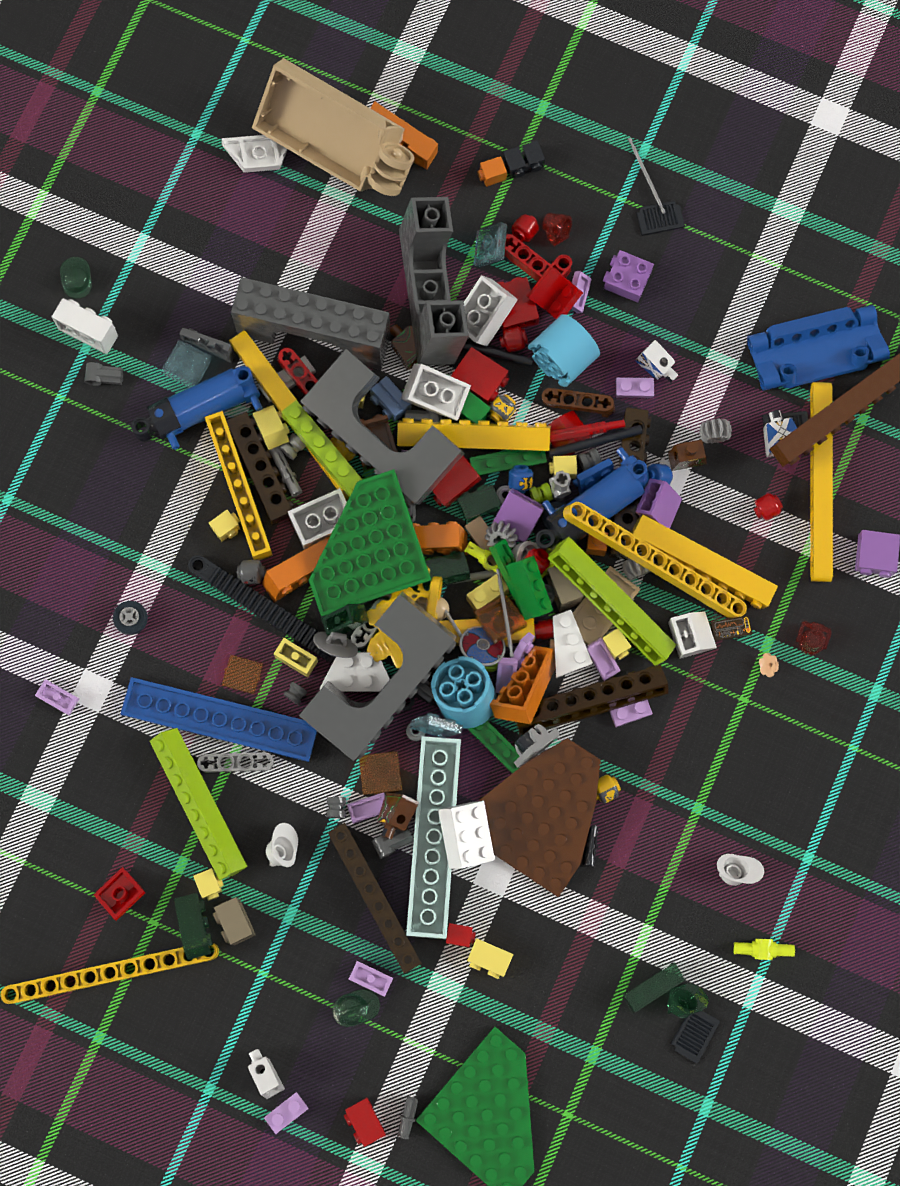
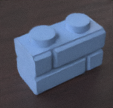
M387 376L370 389V400L374 405L382 407V413L388 416V420L391 418L396 422L406 413V410L412 408L410 403L401 400L403 393Z

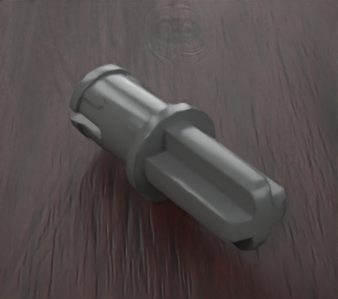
M407 1097L403 1114L400 1115L401 1122L397 1134L399 1138L409 1139L412 1123L416 1120L414 1116L418 1099L414 1097Z

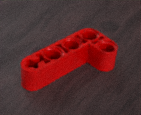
M507 234L501 239V253L537 282L549 267L565 278L571 272L572 259L568 255H560L550 264L515 236ZM519 255H526L527 258L521 259L519 258ZM563 263L566 264L568 267L561 268L559 264ZM540 266L542 269L535 270L533 267Z
M284 348L279 352L277 357L278 363L301 392L306 395L309 392L305 387L306 383L311 382L315 385L318 380L292 349ZM283 354H289L291 356L289 358L290 362L288 360L284 361L282 359L284 356ZM296 361V363L290 369V364H293V362ZM301 368L303 376H295L293 370Z

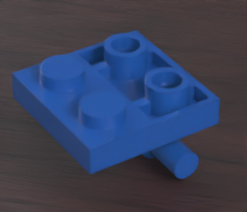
M608 458L576 475L577 479L572 482L575 487H578L579 494H582L613 472V462Z

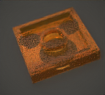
M505 595L510 634L512 635L526 628L527 622L510 598ZM501 598L474 611L475 618L494 644L507 637Z
M398 751L364 755L359 759L363 795L402 791Z

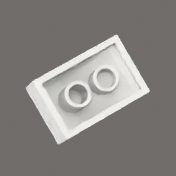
M414 364L401 400L458 421L471 385L426 365Z

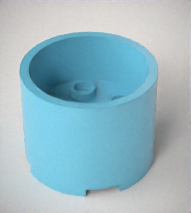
M561 314L528 345V349L534 353L532 358L539 368L549 378L553 377L559 380L558 384L563 387H567L600 356L599 348L591 335L576 320L565 314Z
M461 656L447 663L444 662L437 668L432 677L431 688L433 697L444 718L450 724L459 728H474L485 723L493 714L490 703L493 699H497L496 691L485 667L473 658Z

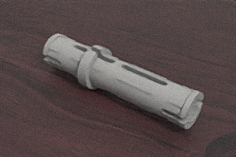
M277 446L270 449L269 452L282 476L281 480L283 483H286L291 496L300 495L302 489L296 480V474L292 472L280 447Z

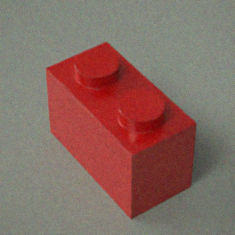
M367 1097L345 1109L347 1113L344 1115L345 1120L349 1126L353 1125L356 1131L353 1135L358 1145L362 1143L366 1147L386 1135Z

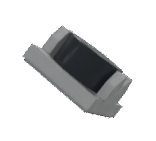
M537 724L515 742L516 752L520 756L514 762L517 768H520L530 759L543 752L560 736V732L554 729L548 733L545 727Z

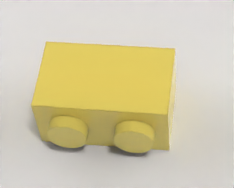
M274 405L252 413L268 450L289 442L287 434L290 431L286 422L282 424L284 421L280 411H276Z
M498 574L466 595V600L476 614H479L501 598ZM502 579L503 591L505 596L506 594H508L509 588Z
M283 638L274 652L276 659L306 677H309L318 663L317 657Z
M476 938L467 961L470 962L469 967L478 971L484 968L489 971L488 975L499 979V976H505L513 954Z

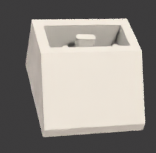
M705 611L687 613L669 620L668 624L676 644L679 659L717 648Z

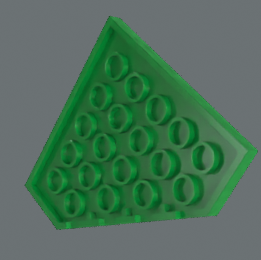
M395 469L357 481L309 578L321 616L432 580Z
M494 1027L419 1115L416 1121L486 1185L523 1186L534 1173L526 1054L500 1030Z

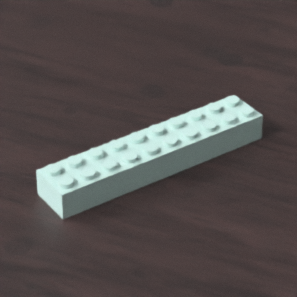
M423 736L421 739L417 801L419 804L416 808L406 936L447 938L451 869H449L438 810L456 806L461 739Z

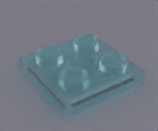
M500 222L477 231L474 266L480 268L504 259L507 224Z
M178 340L161 373L188 387H192L201 380L212 360V356Z
M431 713L411 720L410 724L411 729L441 738L460 734L463 725L456 724V721L453 719L443 720L438 715Z

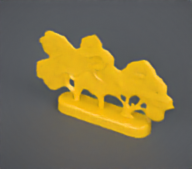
M432 577L429 591H426L421 583L417 585V590H420V592H416L409 587L391 593L389 601L381 600L376 604L375 609H370L364 613L369 625L376 627L375 623L402 591L414 601L420 597L427 598L426 611L437 620L438 613L436 608L437 602L441 598L442 577ZM379 629V632L370 638L367 653H370L369 655L373 657L375 662L384 660L389 655L395 667L400 668L403 662L401 648Z

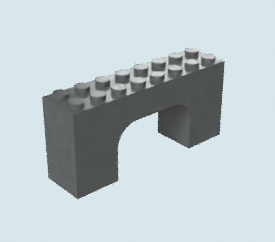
M448 197L411 198L399 228L417 363L423 365L455 364L469 337L464 301H451L448 284L446 248L453 233Z
M243 277L240 279L231 310L237 335L245 330L251 339L274 344L277 332L314 339L335 345L343 351L347 349L367 367L382 370L391 337L389 312Z
M345 349L300 401L304 404L302 408L313 417L316 415L318 417L317 422L324 428H331L333 430L331 434L339 441H345L347 443L345 446L356 455L359 453L361 455L359 459L367 466L375 467L374 472L377 475L395 469L405 500L412 505H420L465 453L433 425L412 449L406 452H394L362 424L358 416L360 401L380 378L351 352Z
M403 591L375 623L376 627L399 645L403 654L401 667L378 695L368 702H355L331 682L327 681L299 715L353 761L357 757L361 759L368 751L369 742L374 744L382 733L380 729L382 727L386 729L394 719L392 715L395 712L399 714L407 703L405 699L407 697L411 699L419 689L417 685L420 682L424 684L430 677L431 668L434 667L436 669L444 659L442 655L445 652L449 654L456 646L455 639L457 636Z

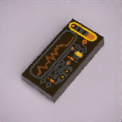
M749 616L710 623L715 642L752 635Z

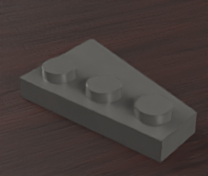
M182 328L180 332L182 341L232 363L235 356L231 344L200 334L191 328Z

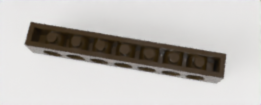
M626 408L624 412L626 427H623V429L641 425L643 434L622 439L621 447L629 456L634 455L637 460L647 463L648 453L644 451L645 446L649 444V435L646 434L647 428H650L651 417L648 416L649 410ZM630 445H637L639 450H631ZM621 457L619 459V467L623 461ZM642 496L633 501V505L626 506L615 514L613 522L631 533L637 519L640 517L636 510ZM629 517L632 523L625 524L622 518ZM610 547L609 558L630 559Z
M661 665L650 666L641 671H633L624 676L612 677L607 681L595 682L590 686L575 688L566 693H558L549 698H542L535 713L537 716L533 718L531 724L515 722L521 737L537 724L545 727V729H550L668 694V682Z
M343 823L327 832L403 973L405 974L421 965V961L346 824Z

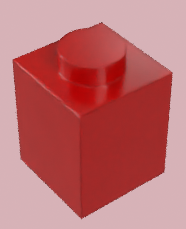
M449 923L446 944L469 948L470 944H474L476 932H472L473 927Z

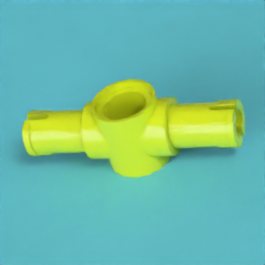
M470 541L464 552L478 559V562L486 570H493L497 573L496 569H499L497 564L491 566L487 562V558L492 556V553Z
M755 939L752 943L734 942V954L752 955V957L759 960H773L776 956L794 957L795 945L777 944L772 939Z

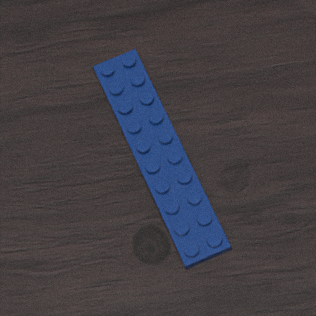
M133 677L130 679L120 714L121 716L173 729L178 728V730L310 762L317 735V730L302 719Z

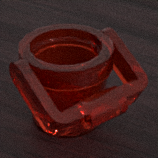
M547 213L543 221V230L546 231L548 241L553 246H556L569 238L572 227L571 216Z
M804 621L800 625L796 642H799L800 649L808 655L818 654L822 649H827L831 630L824 627L823 624ZM804 626L812 629L802 634Z

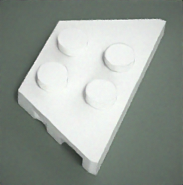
M265 135L222 138L221 141L222 146L243 172L279 170L287 152V148Z
M358 652L356 656L351 658L336 657L320 690L329 681L341 692H380L390 678L381 660L375 662L373 657L369 655L370 653Z

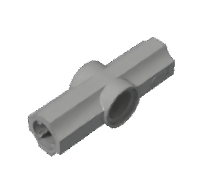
M563 470L556 472V475L549 479L553 499L557 502L563 501L565 496L571 494L569 488L571 478L569 473H565Z

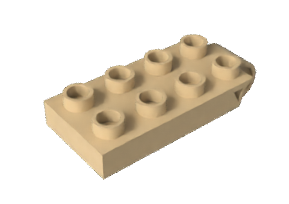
M284 58L273 66L252 128L359 191L375 189L384 195L396 196L400 194L414 161V155L411 151L400 145L405 129Z

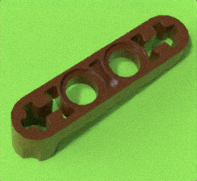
M547 388L542 393L543 403L548 407L602 414V417L608 418L615 412L613 398L608 395ZM550 394H553L554 398H552L551 401H548L547 397H549ZM572 396L574 401L571 404L564 403V398ZM586 398H590L593 401L588 407L582 405V401Z

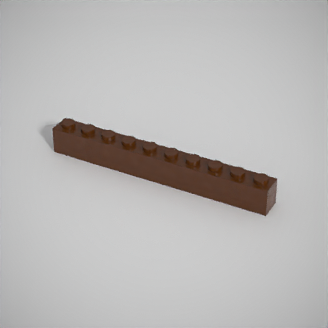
M900 353L772 446L769 450L781 466L784 467L788 463L792 466L800 460L798 457L800 454L807 455L814 449L812 445L816 442L818 445L822 444L828 439L827 434L831 432L834 435L842 429L840 426L842 423L849 424L856 419L854 415L857 412L861 415L869 409L868 404L872 402L874 405L883 399L881 395L884 392L888 395L896 389L895 384L900 383Z

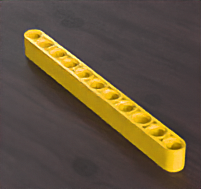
M245 330L229 340L234 351L245 366L251 370L254 378L280 412L296 401L291 391ZM311 453L313 458L325 472V474L336 487V489H341L340 486L335 482V480L330 476V474L325 470V468ZM341 489V491H342V493H343V495H344V498H345V500H346V502H347L348 499H349V497H348V496L344 493V491Z
M812 382L810 389V418L832 403V383ZM831 432L826 435L828 439L822 444L818 445L816 442L812 445L814 449L810 452L811 581L831 582L833 577V436Z
M574 502L564 508L563 516L568 522L727 618L741 617L746 613V604L741 599L583 503ZM572 508L577 510V516L573 515ZM588 518L593 520V526L588 523ZM605 527L610 531L609 536L605 534ZM621 537L626 541L625 546L621 543ZM637 547L642 551L641 556L637 553ZM653 557L657 558V565L654 564ZM670 566L673 568V575L669 572ZM686 576L689 578V585L685 581ZM701 586L705 588V594L702 593ZM717 596L721 598L720 604L717 601ZM733 605L736 606V613L733 611Z
M204 942L8 985L2 989L1 999L4 1003L16 1004L207 962L218 957L219 948L215 943ZM209 945L214 948V954L211 957H207L204 953L205 948ZM188 950L194 952V959L192 961L185 959V953ZM172 954L175 961L172 965L168 966L165 958L167 955ZM151 958L154 960L155 966L153 969L148 970L145 963ZM129 963L135 965V971L132 974L126 972V966ZM113 967L115 969V976L110 979L107 977L106 971L108 968ZM92 971L96 977L92 983H89L86 976ZM70 976H73L76 980L73 987L67 985V979ZM51 980L56 984V988L52 992L47 988V984ZM30 985H34L36 988L33 996H30L27 992ZM14 989L16 992V997L13 1000L8 998V991Z

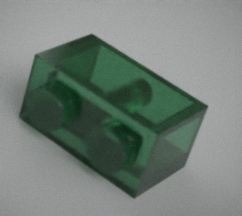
M487 484L477 488V491L472 493L470 491L465 492L457 499V504L466 523L473 521L479 516L483 517L496 512L501 508V502L493 484L489 486Z
M364 603L347 604L322 617L327 636L331 635V632L345 634L369 622Z

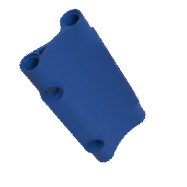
M874 305L857 308L855 312L849 307H844L770 326L766 333L761 332L747 336L748 347L752 354L763 391L780 386L792 388L864 370L868 364L890 358L889 348L877 324V312Z

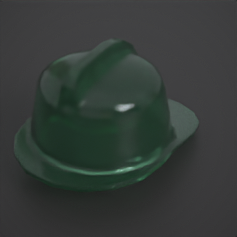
M71 257L65 260L60 267L64 292L74 299L85 297L92 288L88 263L80 257Z
M689 983L674 987L669 992L670 997L667 1002L669 1009L667 1013L674 1014L679 1018H687L691 1014L707 1008L709 1003L708 997L700 987Z
M366 989L343 995L336 1000L332 1009L333 1017L341 1026L353 1027L375 1018L379 1012L380 1002L377 995L372 991Z

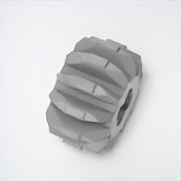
M720 418L701 423L699 430L701 440L705 443L724 442L730 439L732 432L730 421Z
M503 520L499 523L493 522L486 530L485 539L488 540L487 546H492L504 538L510 549L514 548L518 539V535L514 534L516 528L511 529V524L507 523L505 525Z
M631 559L626 560L622 564L623 572L630 580L651 572Z

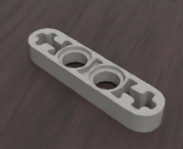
M265 752L204 754L199 757L197 765L201 771L206 773L268 771L274 766V759L269 753ZM257 756L256 760L260 761L266 756L270 763H267V767H264L262 763H256L257 768H254L255 761L253 757ZM226 757L230 758L231 766L223 768L220 764L221 760ZM243 757L251 759L249 767L244 768L240 765V760ZM206 758H208L209 762H215L214 758H218V769H215V765H208V768L205 769V766L201 765V763L205 762Z

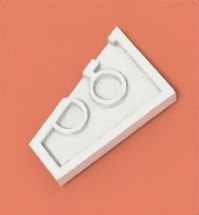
M568 610L553 616L556 678L592 665V660L572 611Z

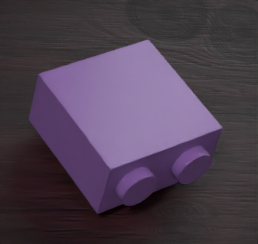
M620 250L618 255H614L611 260V271H607L604 276L603 282H606L604 289L638 303L654 264Z
M649 479L644 489L645 493L637 505L636 513L639 516L645 515L670 529L682 498L666 481Z
M512 488L493 522L499 523L503 520L505 525L510 523L511 529L516 528L514 533L518 535L516 541L520 543L525 542L531 535L545 508L542 504Z
M862 530L858 534L855 571H859L862 575L879 574L883 578H890L897 573L900 535Z

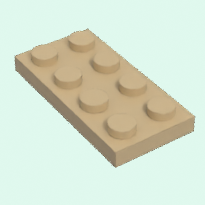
M611 566L605 572L632 600L641 590ZM587 597L583 599L573 612L584 643L587 645L600 637L603 638L613 625Z

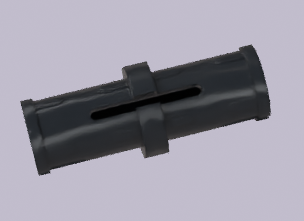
M590 826L584 848L583 865L595 866L596 849L599 846L597 844L598 826Z

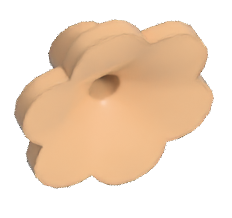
M765 653L763 658L759 659L761 674L773 677L774 673L779 669L776 656Z

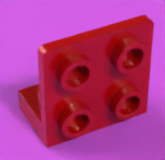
M549 267L527 297L557 319L561 314H568L583 292L568 279Z

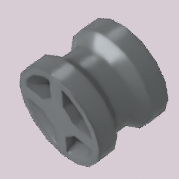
M291 682L290 689L285 691L283 695L293 703L300 705L302 697L306 696L308 692L296 683Z

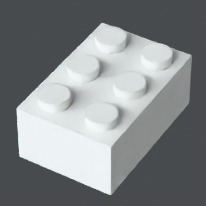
M482 275L464 301L469 338L478 344L488 346L518 299L494 280Z
M63 298L52 315L58 330L105 354H108L118 337L112 320L105 316L101 318L95 315L96 313L92 309L87 307L84 309L72 299L68 301Z
M337 489L288 511L289 518L304 550L332 534L347 503L341 489Z
M484 801L469 802L438 810L449 869L466 868L495 860Z

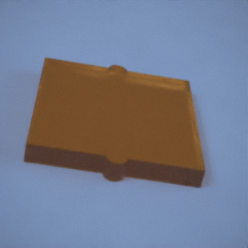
M230 655L227 668L224 669L225 675L222 686L255 694L258 681L261 680L260 674L263 664Z

